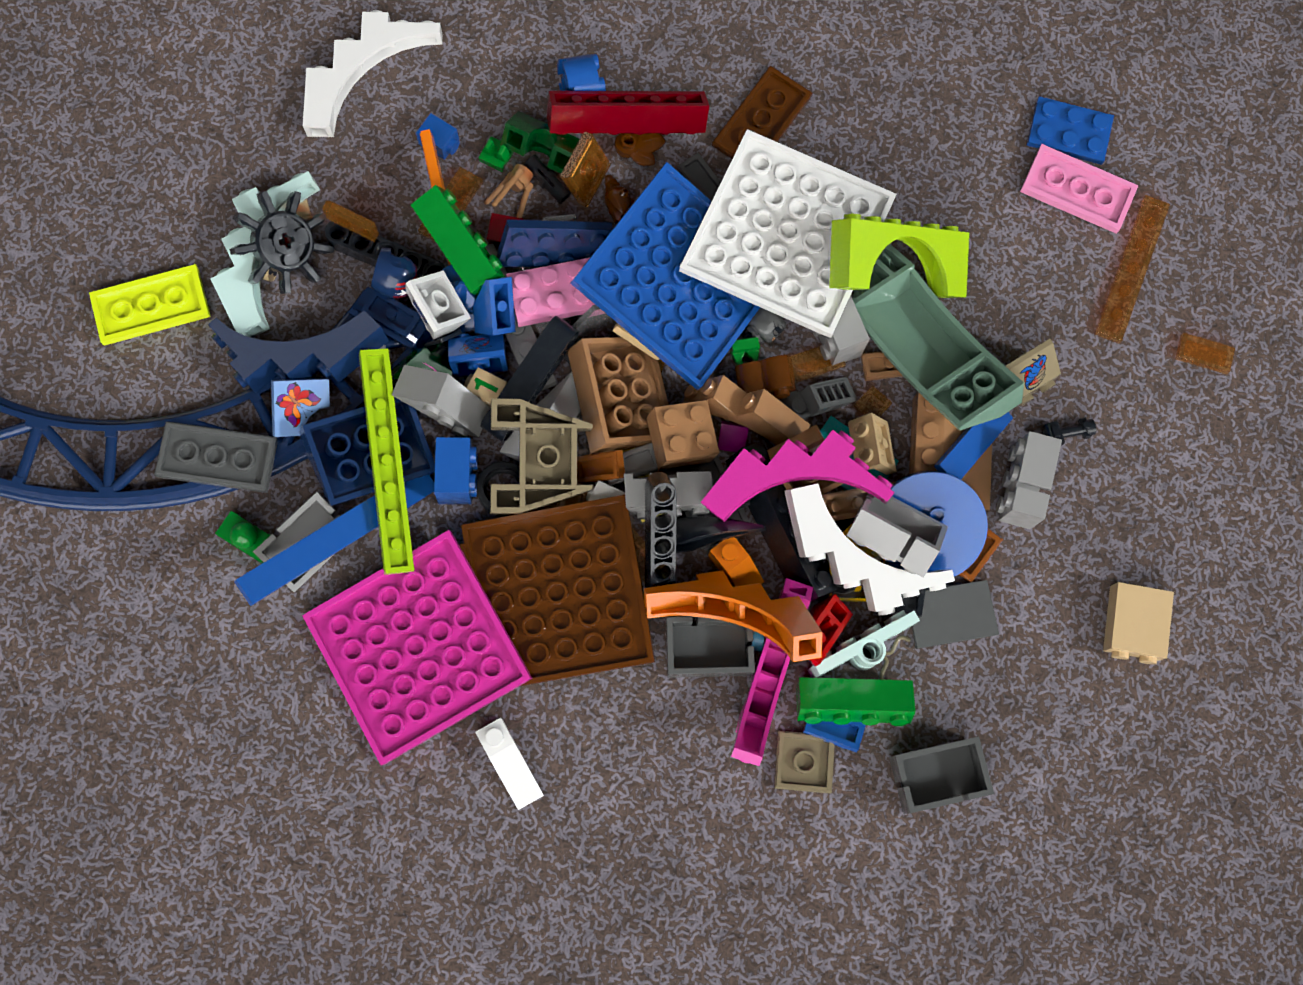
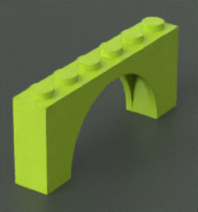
M844 214L843 219L832 220L829 288L842 290L869 289L871 274L876 260L885 247L897 239L907 244L919 257L926 274L927 285L938 298H966L969 233L958 231L957 226H943L940 229V224H923V227H920L921 222L906 221L903 225L900 219H884V222H881V217L867 216L862 220L860 214Z

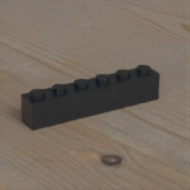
M763 441L742 447L725 462L729 467L743 449H746L748 452L752 449L757 451L766 459L764 461L766 466L771 460ZM781 484L749 499L751 505L748 508L756 523L766 527V531L761 533L784 579L786 580L787 578L813 587L810 604L836 591L838 587L834 584L833 578L823 559L809 562L808 557H799L784 492L786 488L784 484Z

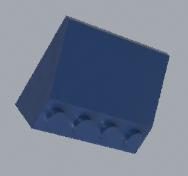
M394 397L404 482L435 473V462L415 408ZM365 406L302 425L299 430L302 443L330 507L375 492Z

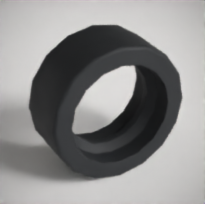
M505 461L492 463L484 468L478 476L477 496L487 511L490 512V498L487 494V485L492 477L497 474L506 473L515 477L519 483V467L514 463ZM494 514V515L507 516V515H513V514Z

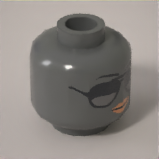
M760 307L748 323L747 330L754 337H758L760 343L763 341L771 343L785 330L786 322L783 319L784 317Z

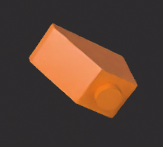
M735 537L723 540L710 550L708 557L719 571H724L732 587L764 583L750 555Z

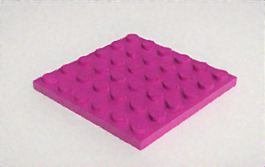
M450 530L412 551L413 572L384 575V570L381 569L302 615L380 765L387 764L532 679Z

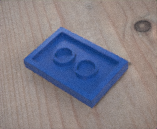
M1039 96L1036 101L1026 146L1039 149L1041 144L1071 157L1102 165L1105 161L1114 115Z

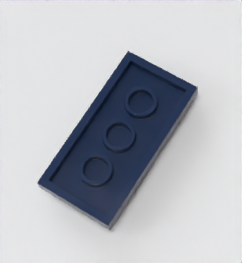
M507 220L496 257L503 267H544L590 258L612 231L613 226L611 222Z

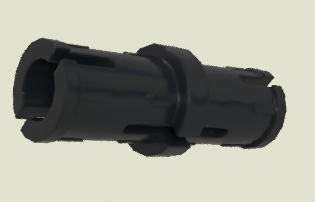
M537 155L531 156L525 162L524 166L539 181L538 185L542 189L545 188L559 204H562L570 197L571 192L557 178V173L554 170H549L539 160ZM541 172L555 185L554 187L541 175Z

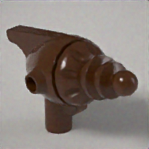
M611 174L605 176V205L614 223L617 224L632 206L634 200L630 197L629 191L620 186V183Z

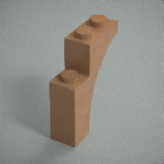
M724 375L707 379L698 390L689 385L684 393L683 403L707 400L711 415L747 427L775 445L794 437L810 427L808 422L765 389L746 393Z

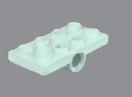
M903 610L884 621L885 627L882 628L880 624H877L864 631V633L860 634L861 640L857 641L853 637L835 648L837 653L832 655L829 650L820 665L815 666L812 663L813 666L807 671L811 678H818L847 661H850L852 666L858 670H868L884 659L886 655L884 641L910 628L920 620L915 611L906 615ZM863 648L870 652L871 659L864 656Z

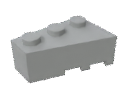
M711 471L676 472V475H668L677 493L676 517L681 516V512L693 511V515L709 514V510L702 505L701 501L714 486ZM633 473L624 474L626 508L633 516L637 515V519H645V483L648 477L633 478ZM660 486L655 492H662L666 486Z

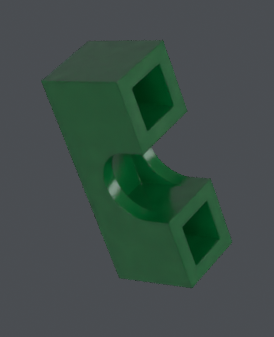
M518 111L506 122L500 146L504 145L507 149L522 156L530 151L544 153L550 158L548 168L571 178L582 166L589 143L568 133L565 135L550 133L548 124Z

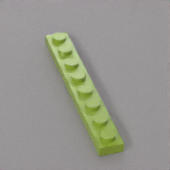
M360 350L359 360L384 575L413 572L414 563L394 396H392L393 384L389 350Z

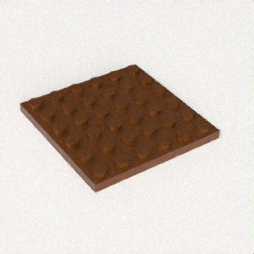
M625 495L461 525L468 562L532 677L531 680L521 686L655 663L630 512L626 508Z

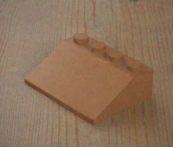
M622 337L584 338L579 340L568 351V357L582 419L593 424L591 431H585L590 454L628 450L652 443L646 417L654 407L669 405L658 360H655Z
M919 392L916 393L912 401L909 475L921 471H937L934 465L965 430L959 431ZM992 444L962 478L976 492L987 511L990 510Z

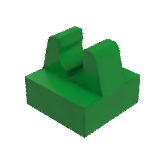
M490 137L478 157L479 161L503 172L514 152L507 149L504 145L500 146V140Z
M758 337L736 340L730 348V354L736 366L743 364L742 359L744 357L749 358L751 362L758 361L760 349Z

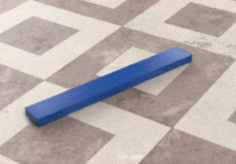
M429 475L404 482L407 509L434 492V481ZM375 495L236 579L234 583L249 605H254L379 527Z

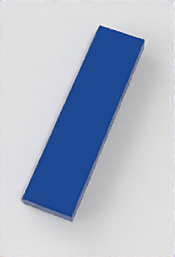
M1008 412L1000 418L966 428L934 467L937 471L949 473L962 479L1013 417Z

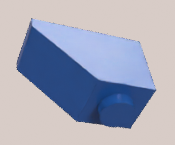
M512 277L485 280L473 304L475 333L499 335L516 332Z

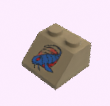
M1048 339L1006 365L1011 372L1024 382L1022 403L1019 404L1020 407L1034 399L1032 394L1038 390L1045 393L1056 385L1054 380L1061 374L1054 344L1051 339Z

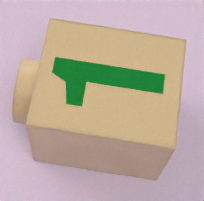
M478 367L474 374L471 373L467 377L464 387L491 407V399L498 398L507 382Z

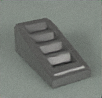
M847 377L808 385L801 392L811 417L858 401ZM841 385L843 386V388H844V390H845V392H846V394H847V396H848V397H846V398H845V396H844V394H843V392H842V390H841V388H840ZM833 388L836 389L837 394H838V396H839L840 399H837L836 394H835ZM826 390L828 391V393H829V395H830L832 401H830V399H829V397H828V395H827V393H826ZM819 392L821 393V396H822V398H823V400H824V403L822 402V400H821V398H820V396H819V394H818Z

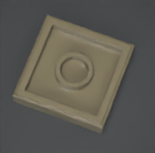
M778 731L774 789L832 794L835 744L824 742L826 740L805 733Z

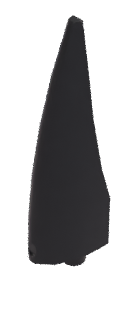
M676 517V553L690 552L729 538L766 531V527L729 518L723 522L718 517ZM660 539L655 544H661L665 539Z

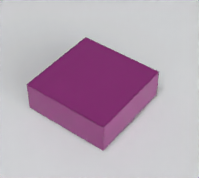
M722 421L718 440L719 450L737 452L742 447H745L749 428L737 423Z

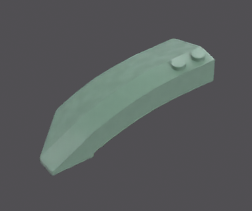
M891 244L887 245L873 267L869 289L854 290L852 298L868 335L887 359L959 431L1000 418L1022 403L1024 382L986 350L961 325L914 269V264Z

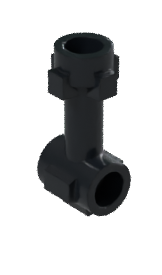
M1085 417L1080 418L1077 425L1061 428L1059 422L1054 421L1043 426L1044 431L1042 432L1043 435L1061 439V445L1065 444L1064 438L1082 435L1083 439L1091 438L1092 435L1096 434V424L1093 419L1087 420Z

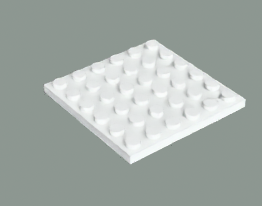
M747 129L680 265L679 272L831 338L853 291L829 288L832 220L843 219L844 214H860L862 220L867 216L881 217V222H884L897 194Z

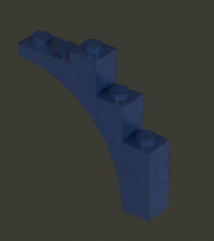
M365 311L327 333L307 339L286 342L264 341L244 336L227 327L218 318H215L208 324L215 333L211 338L221 349L225 346L229 349L226 353L233 360L229 364L236 371L232 376L243 388L248 385L255 393L277 375L281 380L309 379L318 370L326 378L331 375L339 383L360 366V350L379 349L389 342L381 326Z

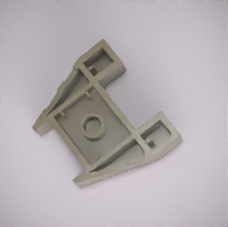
M491 399V430L519 431V484H491L490 514H521L591 491L592 485H577V431H591L593 424L531 404L522 399Z

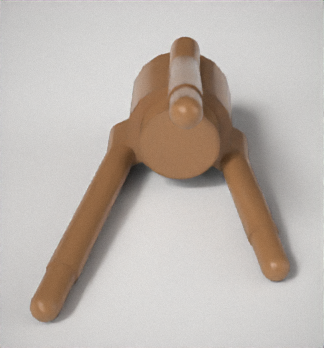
M516 164L484 203L487 205L494 199L492 206L496 207L510 189L515 192L524 190L516 215L517 218H522L529 193L534 187L530 182L533 178V173L527 167Z

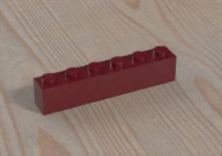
M705 91L548 92L547 122L550 133L559 135L567 133H582L585 135L593 133H608L611 135L619 133H634L637 135L645 133H660L663 135L686 133L693 135L706 132L709 103Z

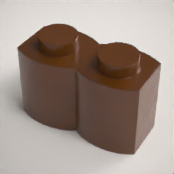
M788 355L773 356L761 361H753L735 366L737 385L746 393L765 389L775 398L781 399L789 397L790 392L796 391L792 359Z

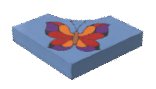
M328 378L271 380L272 432L274 437L300 436L299 430L302 425L306 424L312 414L319 409L330 407Z

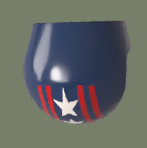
M382 247L375 266L371 287L391 299L406 297L408 295L406 293V283L409 280L418 278L417 268L408 257H395L391 254V248Z

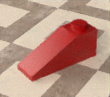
M836 594L816 604L809 611L822 631V657L809 659L815 666L821 664L853 616V613Z

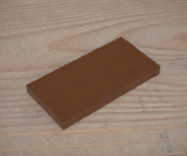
M769 66L714 139L712 146L733 159L747 129L778 142L810 100L813 93L772 66Z

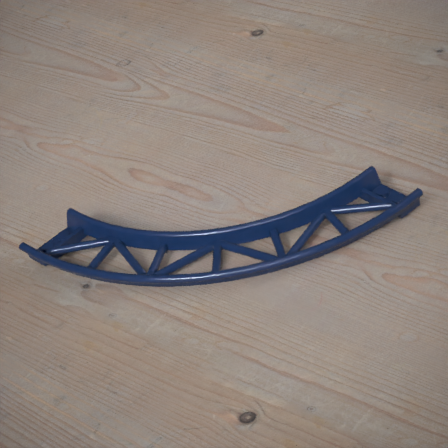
M370 287L361 292L351 308L331 329L333 330L347 323L363 311L368 313L381 326L389 339V342L385 344L386 349L405 348L404 352L391 366V370L414 349L423 348V344L434 340L426 329L419 313ZM316 373L312 375L309 379H314ZM277 375V376H276L275 378H273L272 380H281V379H280L279 376ZM331 375L328 377L352 403L339 414L365 406L364 395L360 396L345 379L338 383ZM271 381L257 393L249 388L222 401L194 410L133 420H97L62 416L36 410L0 396V412L26 420L25 422L0 429V441L30 432L16 476L13 475L12 481L0 478V496L29 504L60 509L134 511L188 504L239 490L189 482L156 489L120 492L159 455L162 437L115 480L118 431L165 427L166 422L229 430L200 421L199 419L224 412L251 401L268 435L274 437L272 432V416L261 397L262 394L271 390ZM51 426L75 430L105 431L103 481ZM42 434L96 492L58 490L26 484ZM295 436L277 437L278 444L271 477L308 459L301 439L293 443Z

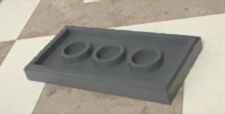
M166 422L154 475L157 478L268 493L278 439L272 436Z

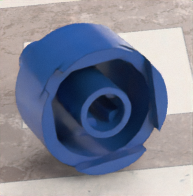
M597 54L558 59L557 74H563L561 75V83H559L560 91H606L604 78L598 76L599 60Z

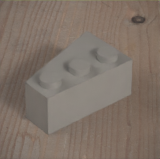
M408 365L403 366L392 396L433 418L441 425L452 429L451 432L462 438H467L468 435L480 436L482 431L481 422L491 408L448 373Z

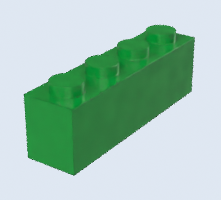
M435 185L414 201L411 207L470 293L478 295L485 280L505 277L500 270L503 268V265L494 254L490 255L485 247L488 245L486 240L479 232L475 233L470 226L473 222L467 213L457 208L455 205L457 202L455 195L448 188L443 189Z
M799 677L796 688L797 721H805L808 724H818L826 721L834 722L838 725L862 722L868 726L878 723L904 726L911 724L916 712L913 680Z

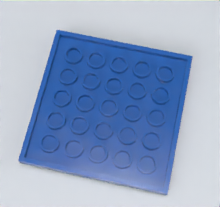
M666 162L570 284L698 390L710 377L760 307L679 272L680 265L712 201Z

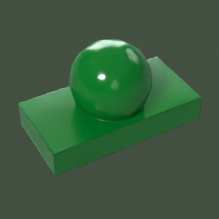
M230 511L215 534L261 564L264 563L253 551L270 535Z

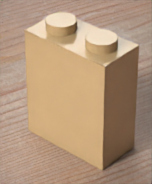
M1121 582L1111 585L1103 651L1111 652V657L1127 660L1129 656L1139 657V662L1154 665L1157 664V661L1166 659L1168 656L1174 592Z

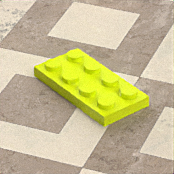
M196 264L89 292L100 342L104 346L211 317L199 268Z

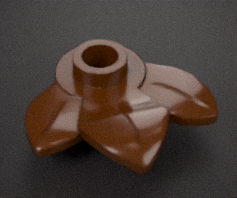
M620 133L615 139L614 146L616 152L621 157L632 158L636 164L642 166L655 165L653 152L661 149L666 140L660 133H645L642 135Z

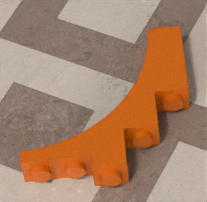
M723 570L696 574V581L644 588V604L647 619L692 616L722 620L749 628L767 637L786 652L792 662L822 657V631L799 596L771 600L761 583L732 587Z

